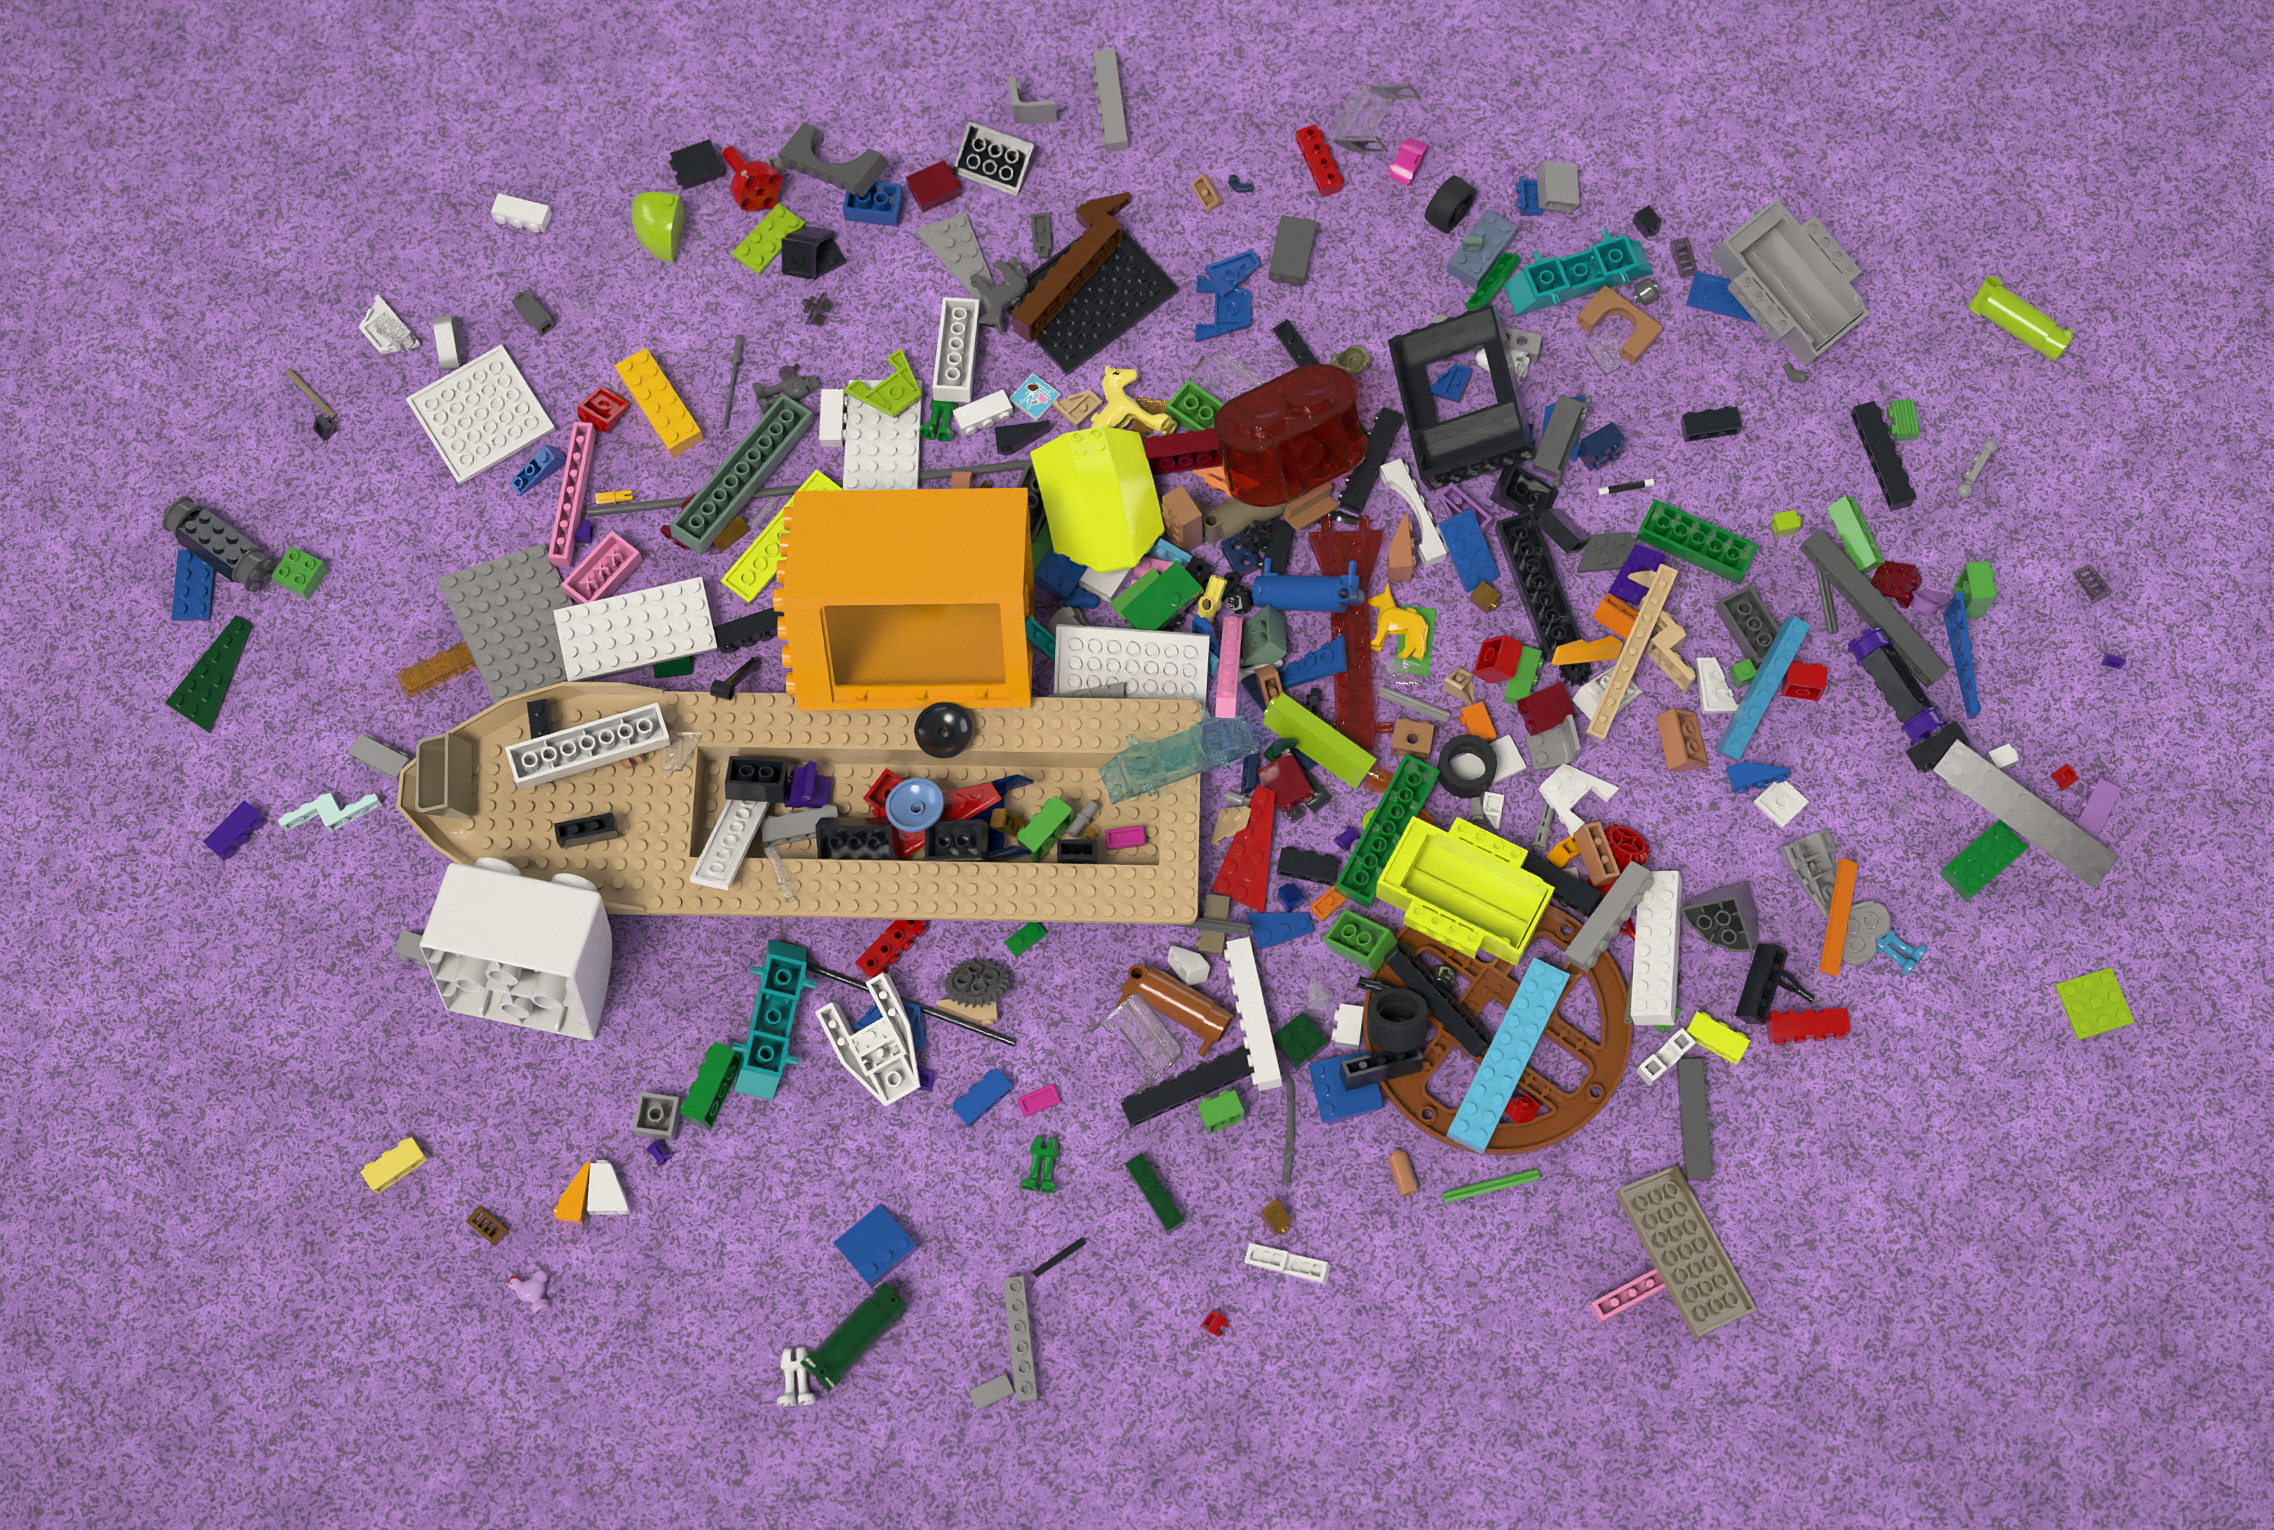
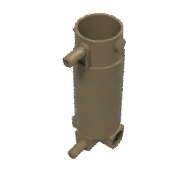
M1276 462L1273 467L1278 476L1261 486L1213 508L1211 506L1204 508L1200 499H1196L1194 503L1202 514L1204 540L1208 543H1215L1221 539L1224 541L1239 534L1253 520L1265 523L1272 520V518L1283 515L1286 505L1304 495L1296 476L1292 473L1287 475L1280 463Z

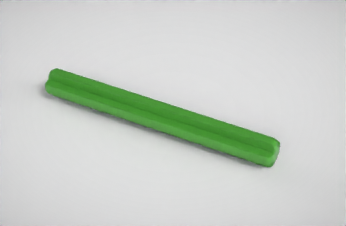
M1532 1169L1444 1191L1442 1193L1443 1201L1448 1203L1540 1179L1538 1169Z

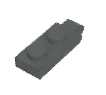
M1048 212L1030 214L1034 253L1038 254V259L1049 258L1048 251H1052Z

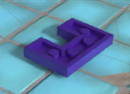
M1635 544L1608 593L1621 600L1639 605L1647 588L1635 583V581L1627 576L1631 573L1642 572L1643 568L1657 573L1660 564L1664 562L1666 556L1658 551Z

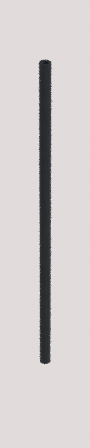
M807 962L806 970L871 993L864 982ZM900 996L901 1001L920 1006L921 1012L1013 1047L1017 1043V1039Z

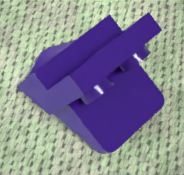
M809 761L804 767L795 766L791 770L787 780L784 807L821 808L824 805H828L831 779L818 774L816 762Z

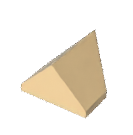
M1458 666L1445 679L1443 690L1463 702L1473 705L1475 704L1473 678L1475 675Z

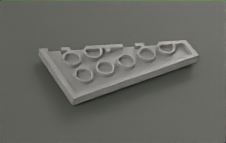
M966 213L915 229V233L934 252L936 257L959 281L961 286L968 291L971 297L980 300V307L985 312L986 309L982 304L981 295L976 288L972 287L970 276L978 273L989 287L994 286Z

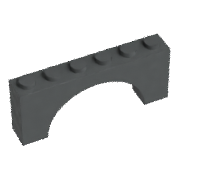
M805 123L799 127L778 154L786 168L795 169L800 174L805 173L813 179H820L826 184L830 183L840 190L845 189L853 195L857 194L862 197L888 166L882 153L870 148L856 159L845 163L831 164L817 158V150L823 139L816 127Z

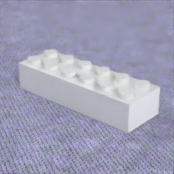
M943 297L933 379L934 401L971 402L979 329L978 319L980 318L979 299Z

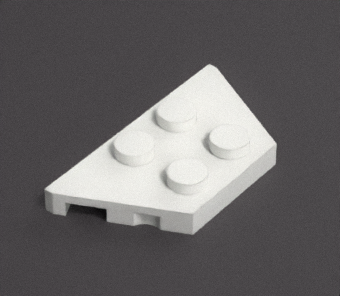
M377 295L373 307L369 308L366 318L362 320L359 326L361 332L381 355L419 347V341L383 299Z

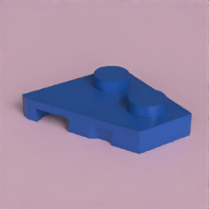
M1457 364L1452 365L1446 373L1440 375L1437 381L1430 386L1432 395L1459 403L1472 374V369Z

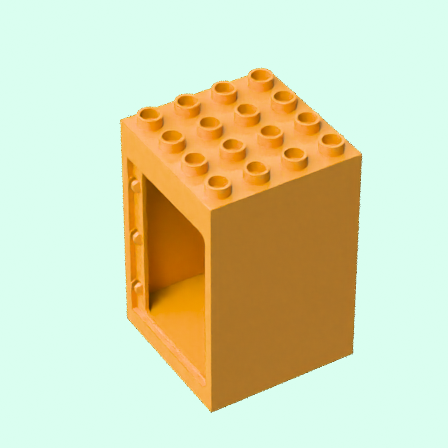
M1028 488L795 491L793 507H784L783 510L784 530H790V533H782L780 535L781 557H787V560L777 561L778 584H784L783 588H774L773 606L775 612H784V616L778 617L777 625L779 640H788L789 643L782 645L783 668H792L793 672H787L786 691L787 695H796L799 711L925 709L932 704L940 702L953 703L963 709L1031 708L1033 645L1026 640L1025 617L1030 616L1034 619L1035 592Z

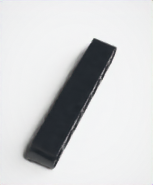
M1396 943L1384 956L1386 964L1410 990L1422 996L1426 1001L1428 1009L1472 1056L1478 1057L1491 1045L1490 1037L1403 944Z

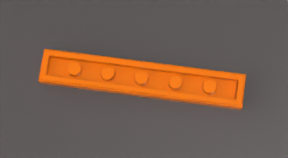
M1839 858L1819 968V972L1832 977H1839L1858 863L1845 858Z

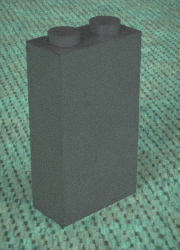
M1281 215L1269 269V280L1276 284L1288 283L1294 287L1305 285L1317 221Z

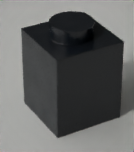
M1648 205L1634 214L1632 223L1646 238L1650 235L1654 236L1660 231L1662 220Z

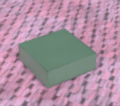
M1464 236L1463 251H1481L1482 237Z

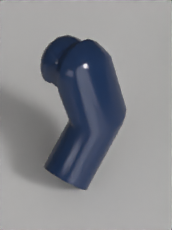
M1235 174L1229 176L1228 185L1235 192H1253L1252 183H1241Z

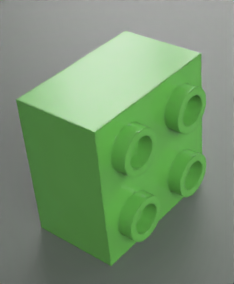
M291 546L271 577L278 586L309 600L328 569L322 561Z
M1225 1090L1219 1093V1097L1214 1099L1211 1097L1205 1098L1198 1105V1115L1207 1135L1244 1121V1110L1235 1090L1231 1092L1230 1090Z

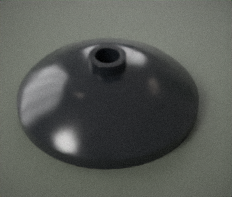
M948 702L935 703L925 708L919 714L914 726V735L918 746L926 754L935 758H950L960 754L969 745L973 734L972 722L967 712L960 706ZM942 733H948L946 737L941 736Z

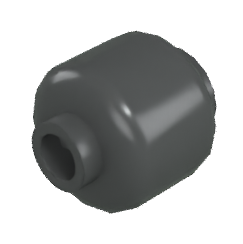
M1646 278L1634 285L1635 292L1632 294L1637 303L1641 301L1643 305H1648L1659 298L1661 291L1655 280Z

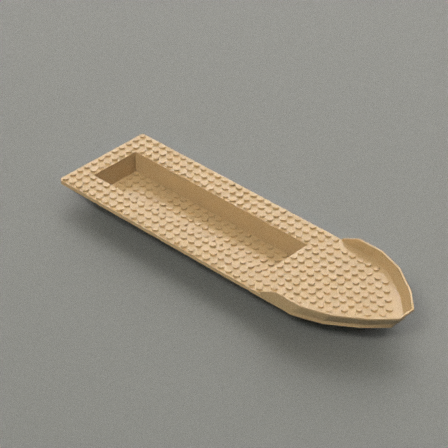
M561 682L505 698L448 731L472 743L471 817L464 819L423 814L416 810V758L400 770L396 808L433 848L455 863L474 866L478 859L490 857L512 864L523 877L551 882L552 877L556 874L568 873L589 880L595 885L597 892L600 893L606 914L1189 925L1194 923L1198 916L1202 708L1196 700L1031 697V708H967L964 710L969 715L973 727V734L969 745L954 757L935 758L926 754L918 746L914 735L915 722L924 709L799 711L796 695H787V693L734 692L733 698L728 701L710 695V692L663 691L662 689L618 682ZM546 699L551 707L554 733L617 715L625 710H634L658 702L670 741L669 746L644 753L643 763L637 764L634 757H630L632 767L625 769L619 761L522 790L517 789L505 747L531 740L527 702ZM942 733L941 736L946 737L948 733ZM730 756L788 759V778L795 766L804 767L809 761L816 762L818 774L831 779L828 804L837 806L839 817L875 818L871 812L874 808L868 805L863 797L886 768L904 781L912 778L927 779L946 792L990 781L993 782L1014 775L1019 776L1010 779L1007 783L1030 779L997 789L1002 799L968 819H982L988 823V857L1012 850L1017 851L1009 853L1005 858L1024 854L1019 850L1016 838L990 827L994 809H1007L1026 821L1027 827L1032 816L1035 813L1039 814L1043 809L1044 803L1054 796H1057L1073 809L1074 819H1076L1075 815L1081 812L1088 800L1098 806V809L1089 819V824L1082 828L1076 838L1070 836L1067 832L1060 838L1097 840L1098 864H1058L1057 842L1038 863H1035L1026 855L1001 862L925 861V846L903 859L899 855L896 861L818 859L816 838L766 848L760 824L728 891L690 882V876L728 801L725 798V778ZM770 802L763 819L767 816H783L787 812H803L808 807L786 808L784 803ZM613 812L617 819L619 838L563 849L560 848L556 841L554 823ZM1143 825L1146 846L1107 851L1105 830Z

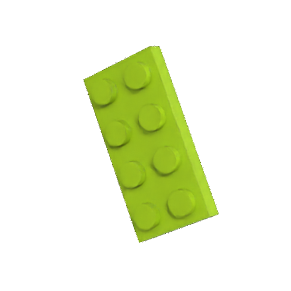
M778 203L731 254L735 259L760 276L782 252L781 239L785 238L787 234L806 226V223Z

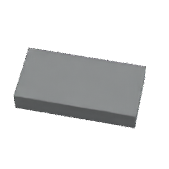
M1005 1373L970 1390L969 1394L978 1411L1014 1394V1391Z

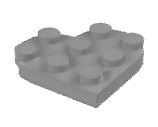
M1874 901L1851 906L1842 959L1849 965H1863L1876 957L1877 940L1888 934L1891 929V917L1884 906Z

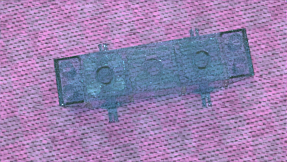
M1203 707V709L1199 710L1203 719L1200 723L1190 726L1189 730L1156 742L1151 740L1146 743H1136L1134 734H1130V736L1128 734L1126 739L1129 747L1116 753L1114 758L1098 769L1111 804H1116L1146 792L1151 797L1152 793L1153 795L1157 794L1155 790L1157 788L1222 765L1223 770H1226V767L1227 769L1231 767L1229 762L1258 752L1245 717H1210L1207 707Z

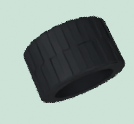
M1471 734L1459 735L1450 739L1443 746L1439 756L1437 769L1440 770V784L1451 795L1462 799L1481 796L1491 787L1496 773L1497 756L1493 747L1485 739ZM1461 753L1473 754L1482 760L1485 765V772L1478 779L1462 780L1456 777L1449 769L1450 759Z
M1404 988L1385 989L1376 993L1368 1002L1367 1035L1370 1041L1378 1048L1392 1052H1406L1420 1046L1427 1035L1428 1007L1426 1001L1414 991ZM1390 1018H1403V1019H1407L1408 1021H1405V1022H1391V1021H1388L1387 1019H1390Z

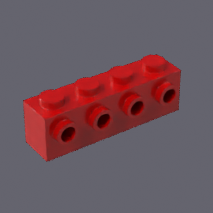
M1316 124L1296 130L1295 140L1321 197L1323 198L1342 191V184H1344L1343 176L1341 173L1338 174L1336 170V161L1331 159L1330 148L1323 141L1324 136L1321 129L1318 130Z
M895 920L855 961L856 967L870 980L881 973L886 974L885 970L890 965L893 966L899 961V955L903 951L907 952L913 946V941L917 937L921 938L926 933V921Z

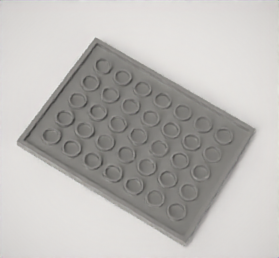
M544 543L438 578V584L494 705L505 698L557 683L568 682L553 610L574 605L561 585L563 582L555 565L551 564L548 558L549 553Z

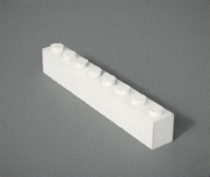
M1246 937L1227 941V949L1224 950L1226 961L1230 960L1231 966L1228 967L1229 977L1234 978L1235 984H1231L1233 995H1238L1239 999L1235 1003L1237 1013H1242L1243 1019H1239L1241 1031H1246L1247 1037H1243L1245 1049H1250V1055H1247L1249 1067H1254V1073H1251L1253 1085L1257 1084L1259 1091L1281 1087L1280 1071L1250 938Z

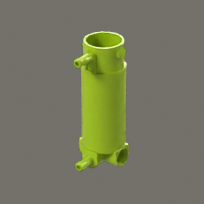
M1987 276L1969 302V309L1978 316L1982 314L2036 352L2039 351L2044 354L2048 360L2056 362L2074 338L2072 335L2074 330L2072 328L2062 329L2056 321L2002 286L2003 282L1998 278Z

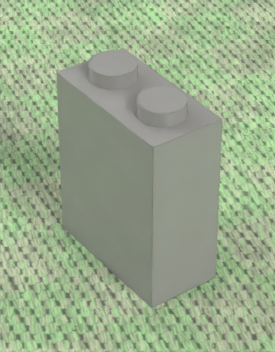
M1543 161L1536 169L1539 208L1572 213L1580 205L1577 166L1567 163Z

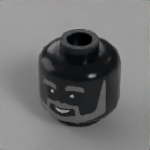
M1244 585L1233 586V590L1227 593L1229 609L1234 611L1235 614L1249 612V609L1253 606L1251 590L1244 588Z
M1446 965L1433 967L1430 973L1449 993L1453 988L1455 980L1453 970Z

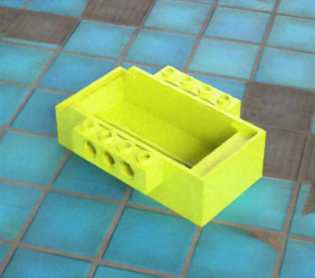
M1412 816L1377 882L1376 898L1405 911L1403 924L1459 952L1475 958L1479 949H1482L1506 962L1518 966L1552 900L1555 887L1548 885L1540 877L1521 869L1527 858L1528 851L1459 817H1456L1449 833Z

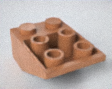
M1408 514L1403 515L1388 550L1386 564L1388 582L1411 580V574L1415 572L1414 539L1411 538L1412 521H1408Z

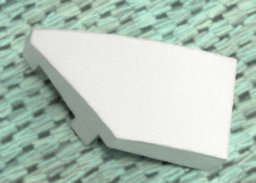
M1485 792L1482 807L1483 813L1492 826L1498 830L1504 795Z

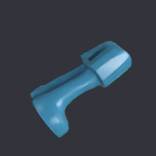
M1890 929L1888 934L1877 940V953L1884 952L1896 961L1901 967L1902 974L1905 976L1909 975L1928 948L1923 944L1916 948L1907 945L1895 935V931ZM1889 944L1893 945L1894 947L1902 951L1910 959H1907L1900 955Z

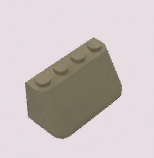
M449 732L421 739L416 746V810L423 814L458 819L471 817L472 743Z

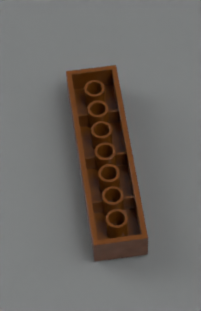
M1106 212L1096 217L1093 225L1083 232L1079 241H1075L1071 245L1069 252L1060 257L1058 264L1049 269L1047 276L1036 284L1035 289L1025 296L1022 304L1013 309L1012 322L1013 330L1016 334L1030 344L1123 242L1122 224Z

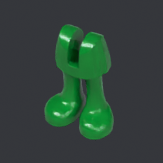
M932 398L930 408L932 409L931 418L928 424H922L919 427L920 435L928 440H934L940 413H942V421L936 437L939 442L950 441L953 432L949 429V421L953 410L956 409V402L934 401V398Z
M1036 1135L1029 1152L1032 1156L1030 1175L1027 1179L1021 1180L1020 1188L1027 1191H1038L1040 1165L1042 1159H1044L1043 1178L1039 1191L1041 1193H1056L1057 1184L1052 1181V1167L1054 1159L1058 1157L1057 1139L1049 1137L1047 1149H1042L1043 1136Z

